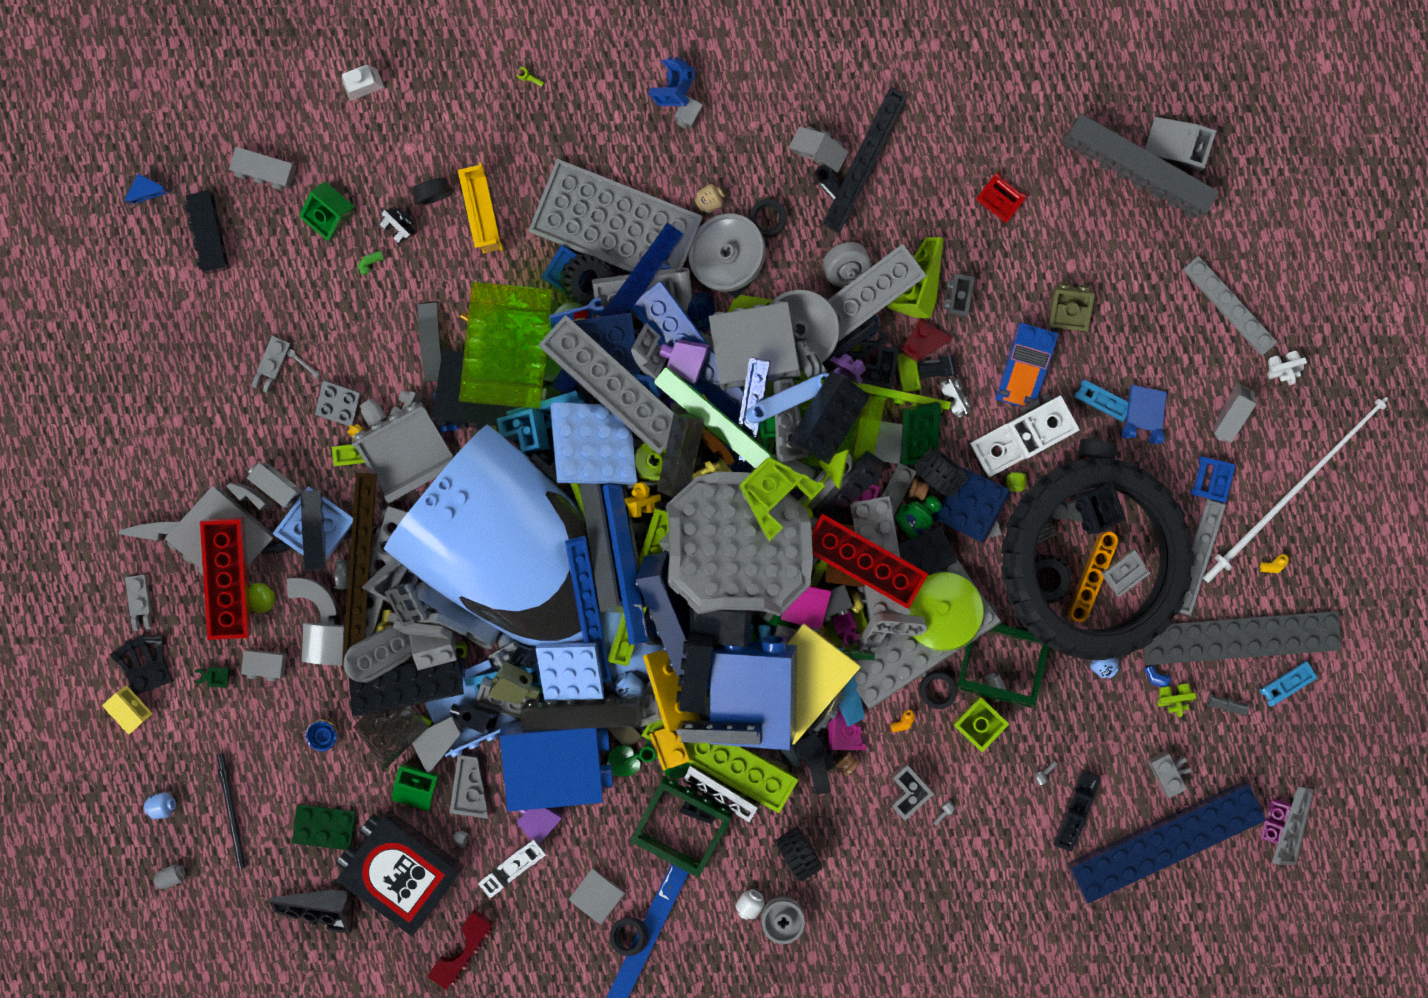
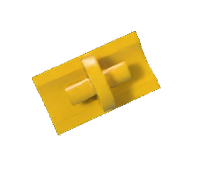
M636 483L632 491L633 496L624 498L625 506H628V516L640 517L641 511L644 513L654 512L655 502L661 501V495H651L649 493L650 488L645 483Z

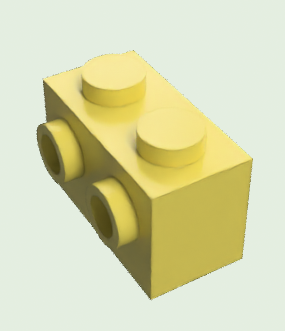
M127 685L102 705L128 734H131L153 715Z

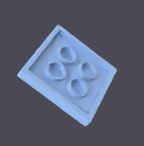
M308 486L305 491H313V489ZM322 496L327 561L351 529L353 517ZM300 497L273 534L304 556Z
M596 643L537 644L536 654L544 700L603 699L604 689Z

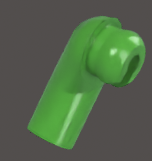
M381 251L363 257L358 264V270H360L361 275L370 273L369 266L372 263L383 260Z

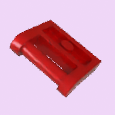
M996 172L975 200L1004 223H1007L1028 195L1024 192H1019ZM996 183L1017 199L1016 202L1013 203L993 187Z

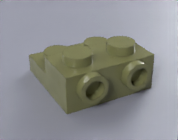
M1063 282L1059 283V286L1054 285L1048 326L1088 332L1095 297L1094 291L1090 290L1091 287L1079 285L1078 288H1073L1071 284Z

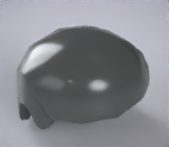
M336 559L335 565L337 567L334 575L336 586L334 588L346 589L348 587L350 562Z

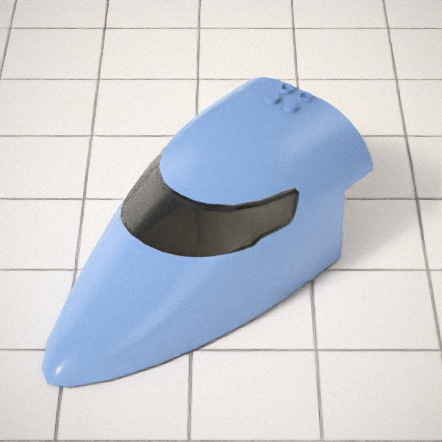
M487 424L465 444L414 504L390 536L384 550L433 589L511 638L527 645L529 648H536L537 644L583 643L564 541L585 536L598 607L599 601L586 521L582 516L577 500L569 497L567 489L564 490L553 478L532 463L526 453H522ZM599 607L608 657L622 613L600 612ZM650 620V633L656 638L658 636L654 621ZM635 645L628 666L608 661L611 676L617 680L622 673L632 672L644 684L651 682L643 656L664 650L663 645Z

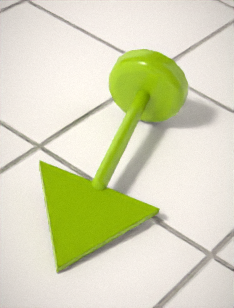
M849 450L834 455L829 465L823 461H818L826 472L820 481L821 483L825 484L830 477L836 487L840 489ZM808 497L804 503L798 502L807 509L811 521L813 512L808 505L812 500Z

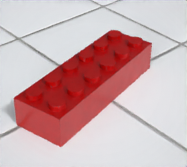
M822 513L811 530L812 554L815 557L903 607L910 608L928 573Z
M244 517L203 519L200 521L207 640L248 638L251 635Z

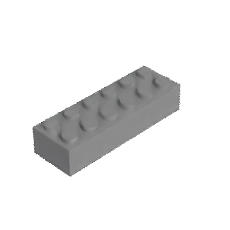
M885 496L853 502L849 506L855 533L900 558L890 497ZM865 585L864 594L869 620L879 613L910 614V609L903 607Z

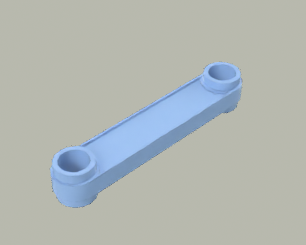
M823 373L750 406L746 412L748 421L759 423L814 398L822 386L821 380L825 381L829 374ZM754 410L758 411L759 417L755 416Z

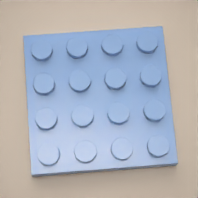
M552 403L550 405L557 483L635 484L637 482L632 430L602 404Z

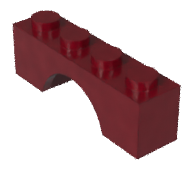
M473 909L461 927L466 940L464 951L455 957L441 956L429 972L427 978L445 990L449 986L453 987L460 978L457 976L461 969L465 971L470 964L469 957L471 954L476 955L481 948L480 941L482 938L487 939L493 931V928H491L493 921L476 909Z

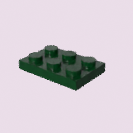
M932 402L903 408L900 463L904 466L917 463L930 447L938 449L940 403Z
M297 804L292 844L346 850L350 844L352 845L356 811Z

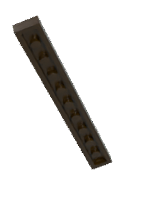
M356 473L342 670H345L344 657L349 648L366 638L369 591L361 587L370 580L377 474Z

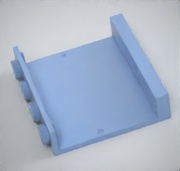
M490 659L465 670V678H462L463 695L425 702L434 724L452 716L450 715V709L454 703L460 706L465 703H475L477 696L474 685L466 687L464 679L496 671ZM499 713L494 731L484 734L464 726L462 728L463 733L444 754L445 757L448 755L455 757L463 753L462 749L466 747L473 749L481 745L480 741L484 739L491 741L497 738V733H500L501 723L519 722L518 719Z

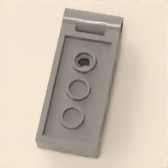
M666 269L593 279L594 298L601 299V305L596 307H604V314L596 315V317L631 313L632 317H638L629 305L660 281L665 284L684 311L691 310L693 302L689 269Z

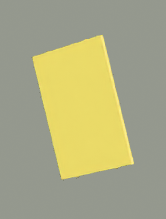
M805 623L786 643L797 645L796 735L792 744L799 740L861 667Z

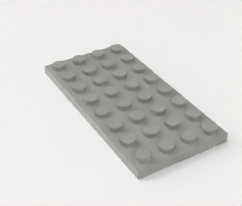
M557 159L528 232L582 254L593 255L605 263L635 274V266L670 265L671 269L674 270L683 268L703 216Z
M957 559L956 563L934 572H948L960 575L975 586ZM979 590L984 608L983 622L977 635L968 644L1001 623ZM868 616V617H866V620H867V622H868V624H869L870 620H869V616ZM887 633L875 653V660L855 661L861 666L854 674L855 682L857 683L856 690L870 710L965 646L952 651H936L923 646L912 635Z

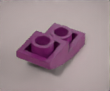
M1274 798L1271 800L1261 839L1275 844L1279 843L1292 804Z

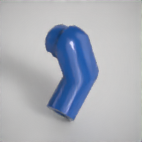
M1153 665L1144 667L1151 684L1159 687H1168L1171 684L1172 679L1169 675L1157 674Z

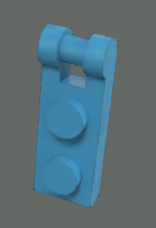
M1086 380L1081 381V388L1079 392L1075 393V399L1124 422L1128 410L1127 401ZM1088 390L1093 392L1090 398L1085 396Z
M769 623L758 625L759 639H757V642L762 643L764 637L774 636L775 626Z
M1304 661L1269 684L1264 685L1259 691L1262 695L1266 696V702L1271 707L1317 679V676L1309 663ZM1276 688L1279 693L1274 696L1272 690Z

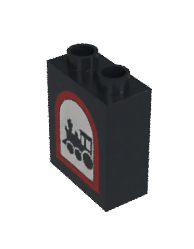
M391 810L382 819L373 813L359 831L367 838L359 850L350 844L335 863L343 869L336 881L413 937L465 865Z

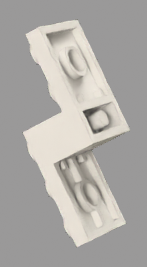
M1060 395L969 444L989 478L1079 431V428ZM1049 417L1057 419V426L1055 428H1050L1047 425ZM999 446L1002 453L999 457L992 455V447Z

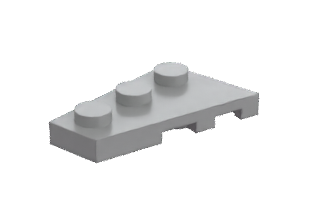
M459 754L450 813L488 819L489 814L479 758L477 756Z

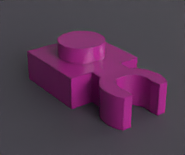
M851 611L832 617L839 637L843 636V642L847 648L850 647L848 641L851 638H854L856 643H859L858 636L853 632L858 629Z

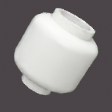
M753 889L742 893L736 903V909L741 918L748 920L758 917L765 905L762 894Z

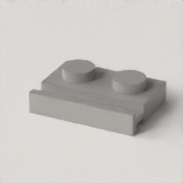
M1130 550L1101 574L1115 592L1116 597H1120L1148 576L1150 572L1145 568L1137 552Z

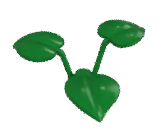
M647 739L646 744L640 750V754H634L633 749L627 745H618L613 748L607 764H611L612 775L626 777L635 774L641 765L636 757L646 763L652 762L654 758L658 759L654 745L650 744V740ZM686 762L668 768L663 772L671 778H683L686 776L691 764Z

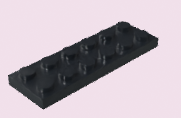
M456 655L455 661L421 670L417 669L416 664L393 668L369 682H357L349 678L352 716L359 717L463 695L464 688L460 656Z

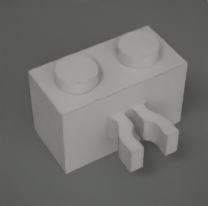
M1163 751L1147 759L1165 796L1171 798L1187 790L1180 774H1187L1192 772L1190 767L1177 770V768L1181 767L1182 763L1187 762L1185 757L1178 759L1174 764L1170 754Z

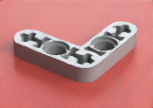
M887 613L876 614L867 625L857 644V648L860 652L876 653L887 633L922 635L927 631L925 619L919 616Z

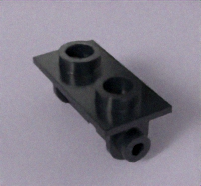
M514 643L513 645L516 647V650L511 655L512 662L527 668H533L538 662L536 648H529L525 644L518 645Z

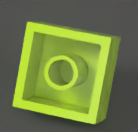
M979 695L951 722L981 752L1009 725Z

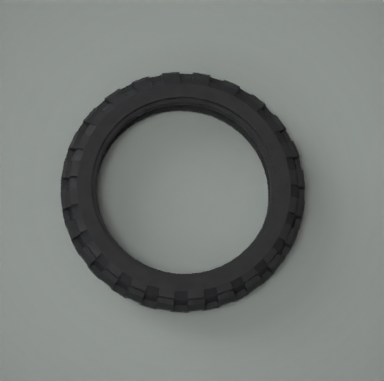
M1089 458L1066 463L1054 468L1052 472L1043 475L1028 492L1024 493L1006 526L1008 529L1001 549V554H1003L1001 572L1010 605L1014 607L1016 616L1023 626L1027 627L1035 638L1053 650L1068 656L1088 660H1107L1130 655L1135 650L1143 649L1152 643L1156 636L1162 635L1171 625L1170 621L1175 615L1179 614L1184 604L1183 598L1186 591L1189 592L1192 581L1190 573L1191 566H1194V551L1191 550L1193 538L1190 526H1187L1184 519L1185 513L1180 504L1174 500L1172 492L1164 483H1160L1153 474L1143 468L1134 466L1132 463L1109 458ZM1108 482H1113L1116 491L1135 501L1150 519L1159 544V570L1149 597L1130 618L1113 627L1086 630L1073 626L1063 620L1046 602L1036 576V546L1046 520L1063 501L1081 491L1098 488Z

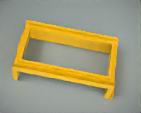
M479 162L477 166L459 169L458 174L474 247L480 248L483 253L501 250L504 253L503 244L500 243L483 163Z

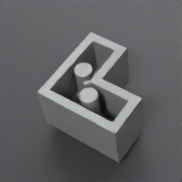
M809 126L808 128L799 127L789 145V148L799 156L814 160L820 166H828L837 173L848 154V151L842 147L843 143L832 139L830 133L824 130L818 132Z
M906 762L891 774L903 791L889 803L904 820H907L934 793Z

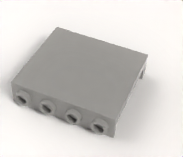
M776 301L772 305H755L751 309L738 308L733 310V312H717L713 316H709L719 384L722 390L801 376L788 302Z
M413 402L406 407L405 411L401 413L395 412L388 417V420L384 422L378 421L368 431L364 432L362 430L353 436L352 446L357 448L371 473L377 474V483L384 492V498L387 503L438 477L454 458L422 402Z
M215 484L165 539L168 541L167 545L171 549L179 550L183 554V559L190 564L194 563L198 567V572L203 575L200 536L201 520L244 517L247 567L268 543L274 539L275 535Z

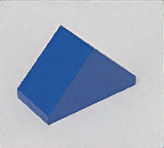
M137 174L125 200L133 205L169 194V191L163 186Z

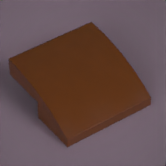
M694 422L701 439L713 453L717 452L727 465L734 463L732 455L716 435L701 422Z

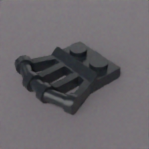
M142 634L135 640H126L124 645L110 654V657L126 672V678H128L135 695L173 682L164 659V634H158L157 636H145ZM148 644H157L156 661H154ZM135 647H142L148 664L141 665ZM127 651L130 653L135 669H132L122 658Z

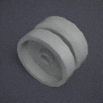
M776 896L767 901L763 907L761 914L763 931L767 938L774 943H792L803 933L805 926L803 910L792 897Z

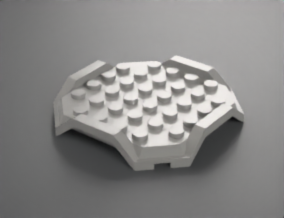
M715 472L696 477L666 505L669 527L667 584L677 594L680 593L688 601L687 604L698 614L717 610H759L781 616L810 587L813 564L811 521L807 509L790 493L769 512L783 527L769 542L739 487L751 473Z

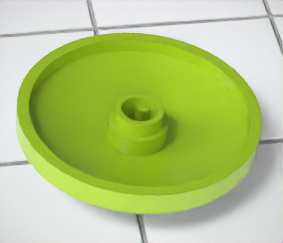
M948 572L928 575L909 608V616L923 617L927 626L925 633L912 636L923 646L936 651H952L968 644L979 632L984 617L983 602L975 586L966 578Z

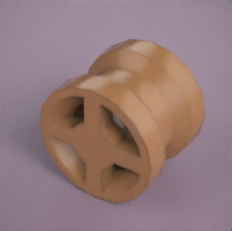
M914 478L908 492V497H917L918 500L923 501L929 484L927 482L921 483L918 479Z
M849 751L835 763L838 768L843 769V773L846 776L852 773L860 764L857 759H853Z

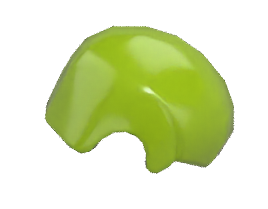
M253 583L248 586L251 611L266 613L272 609L275 604L274 591L262 583Z

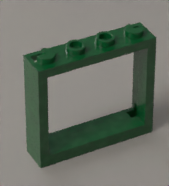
M1001 622L988 632L1042 645L1030 696L965 680L974 641L966 646L956 689L1033 709L1036 706L1049 646L1035 638L1031 632L1027 631L1028 629L1019 626L1016 628L1008 627L1007 623Z
M663 776L634 829L629 842L699 878L728 826L733 812L721 804L714 803L708 796H701L695 793L693 788L678 784V781L674 778L672 780ZM663 790L722 820L700 862L641 832Z

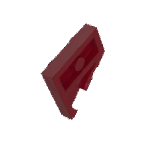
M920 319L900 352L918 362L928 354L950 343L952 338L923 319Z

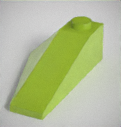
M926 237L914 255V259L927 276L888 304L887 307L889 309L914 318H931L937 301L943 248L942 237Z

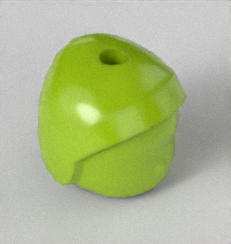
M1011 472L1006 479L1007 488L1012 492L1025 490L1027 487L1026 474Z

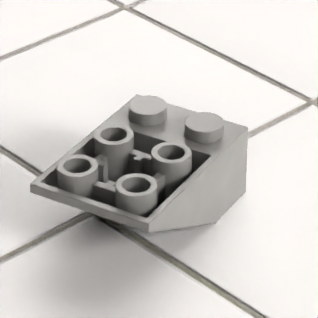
M1155 117L1145 150L1168 163L1200 172L1206 166L1216 130L1197 124Z

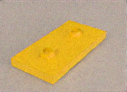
M661 650L644 655L643 659L666 733L677 730L681 720L701 721L699 713L679 711V703H676L677 690L681 691V686H678L679 676L671 668L668 654Z

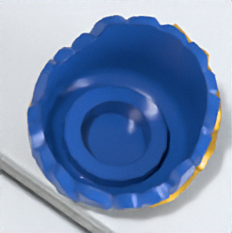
M316 720L308 725L305 737L312 749L327 751L336 743L337 730L327 720Z

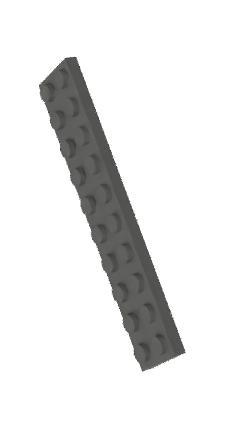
M1339 611L1171 623L1162 635L1156 636L1152 643L1144 647L1145 665L1341 650Z

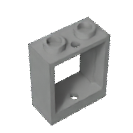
M255 463L248 471L249 476L247 479L284 508H292L301 497V492H304L268 463Z

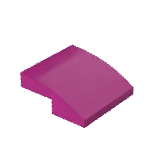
M815 585L810 586L782 614L781 620L799 625L805 623L809 627L821 629L832 590Z

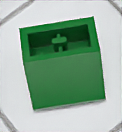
M403 762L399 766L395 779L392 801L430 811L441 773L434 771L427 773L424 768Z

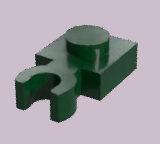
M208 667V672L204 669L194 670V673L202 675L201 680H194L195 684L208 681L207 687H229L230 668Z

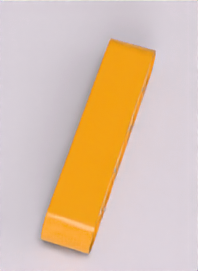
M1102 532L1095 541L1068 608V617L1073 621L1084 622L1089 616L1104 579L1101 573L1109 567L1118 544V537L1113 532ZM1106 535L1111 537V543L1108 546L1103 543ZM1099 553L1104 556V561L1101 564L1096 562V556ZM1094 571L1097 578L1094 582H1090L1088 576ZM1087 589L1090 594L1089 598L1083 600L1081 593ZM1077 608L1082 610V615L1079 618L1074 617V610Z

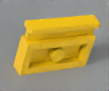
M664 727L649 733L663 771L691 760L685 743L681 742L680 735H677V730L666 733Z

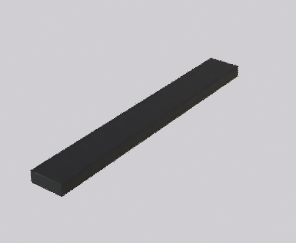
M892 87L888 89L822 222V225L838 234L841 232L907 98L905 94Z

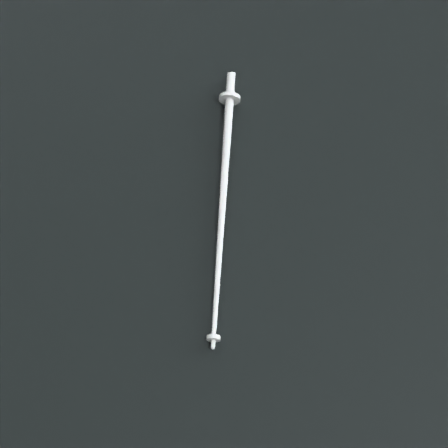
M1385 397L1383 400L1377 399L1375 401L1377 406L1224 557L1217 554L1215 559L1218 563L1203 579L1209 583L1223 568L1229 571L1232 568L1229 562L1379 408L1384 410L1387 407L1385 402L1388 398Z

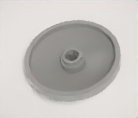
M738 214L715 216L706 221L696 232L689 250V263L692 272L701 283L710 289L721 292L740 289L749 284L758 275L763 266L766 254L764 237L758 227L744 216Z
M808 290L789 291L774 299L769 305L776 301L788 302L795 345L799 341H802V343L806 341L810 351L816 352L822 363L827 360L834 352L840 337L839 318L830 302L823 296ZM796 351V353H797V359H798V364H799V369H800V370H803L802 367H801V365H800V363H799L800 355H799V353Z

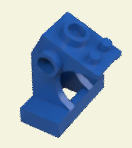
M672 57L662 59L661 62L668 69L667 78L669 81L665 87L651 88L648 95L658 106H687L689 99L686 93L693 83L695 68L689 66L687 61L680 60L679 57H675V59Z

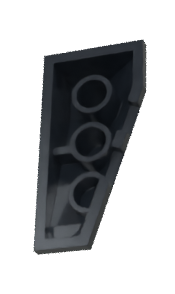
M330 889L269 899V903L275 913L293 919L303 917L312 925L319 922L327 925V930L347 934L352 932L354 901L350 892L346 890Z

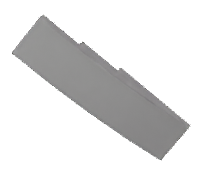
M179 522L142 524L119 530V534L160 541L163 540L164 534H169Z

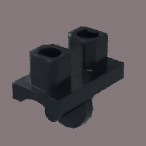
M390 208L389 210L385 209L381 213L383 218L379 225L385 230H390L394 226L397 231L393 238L398 243L414 237L417 233L410 226L413 221L409 218L412 214L409 209L403 212L400 208L396 211Z

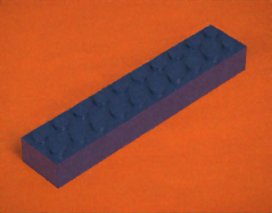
M1241 782L1067 863L1082 898L1089 904L1266 821L1250 785Z

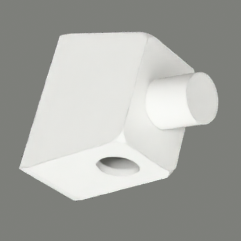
M364 65L342 74V82L350 101L384 88L378 70L370 65Z

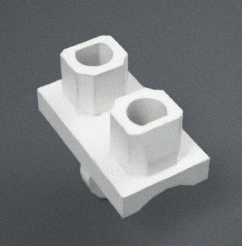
M1297 351L1286 354L1287 362L1283 364L1279 356L1269 358L1268 366L1270 370L1267 374L1269 380L1280 377L1281 382L1287 380L1289 385L1295 384V378L1301 376L1300 371L1304 369V364H1307L1305 357L1301 358Z

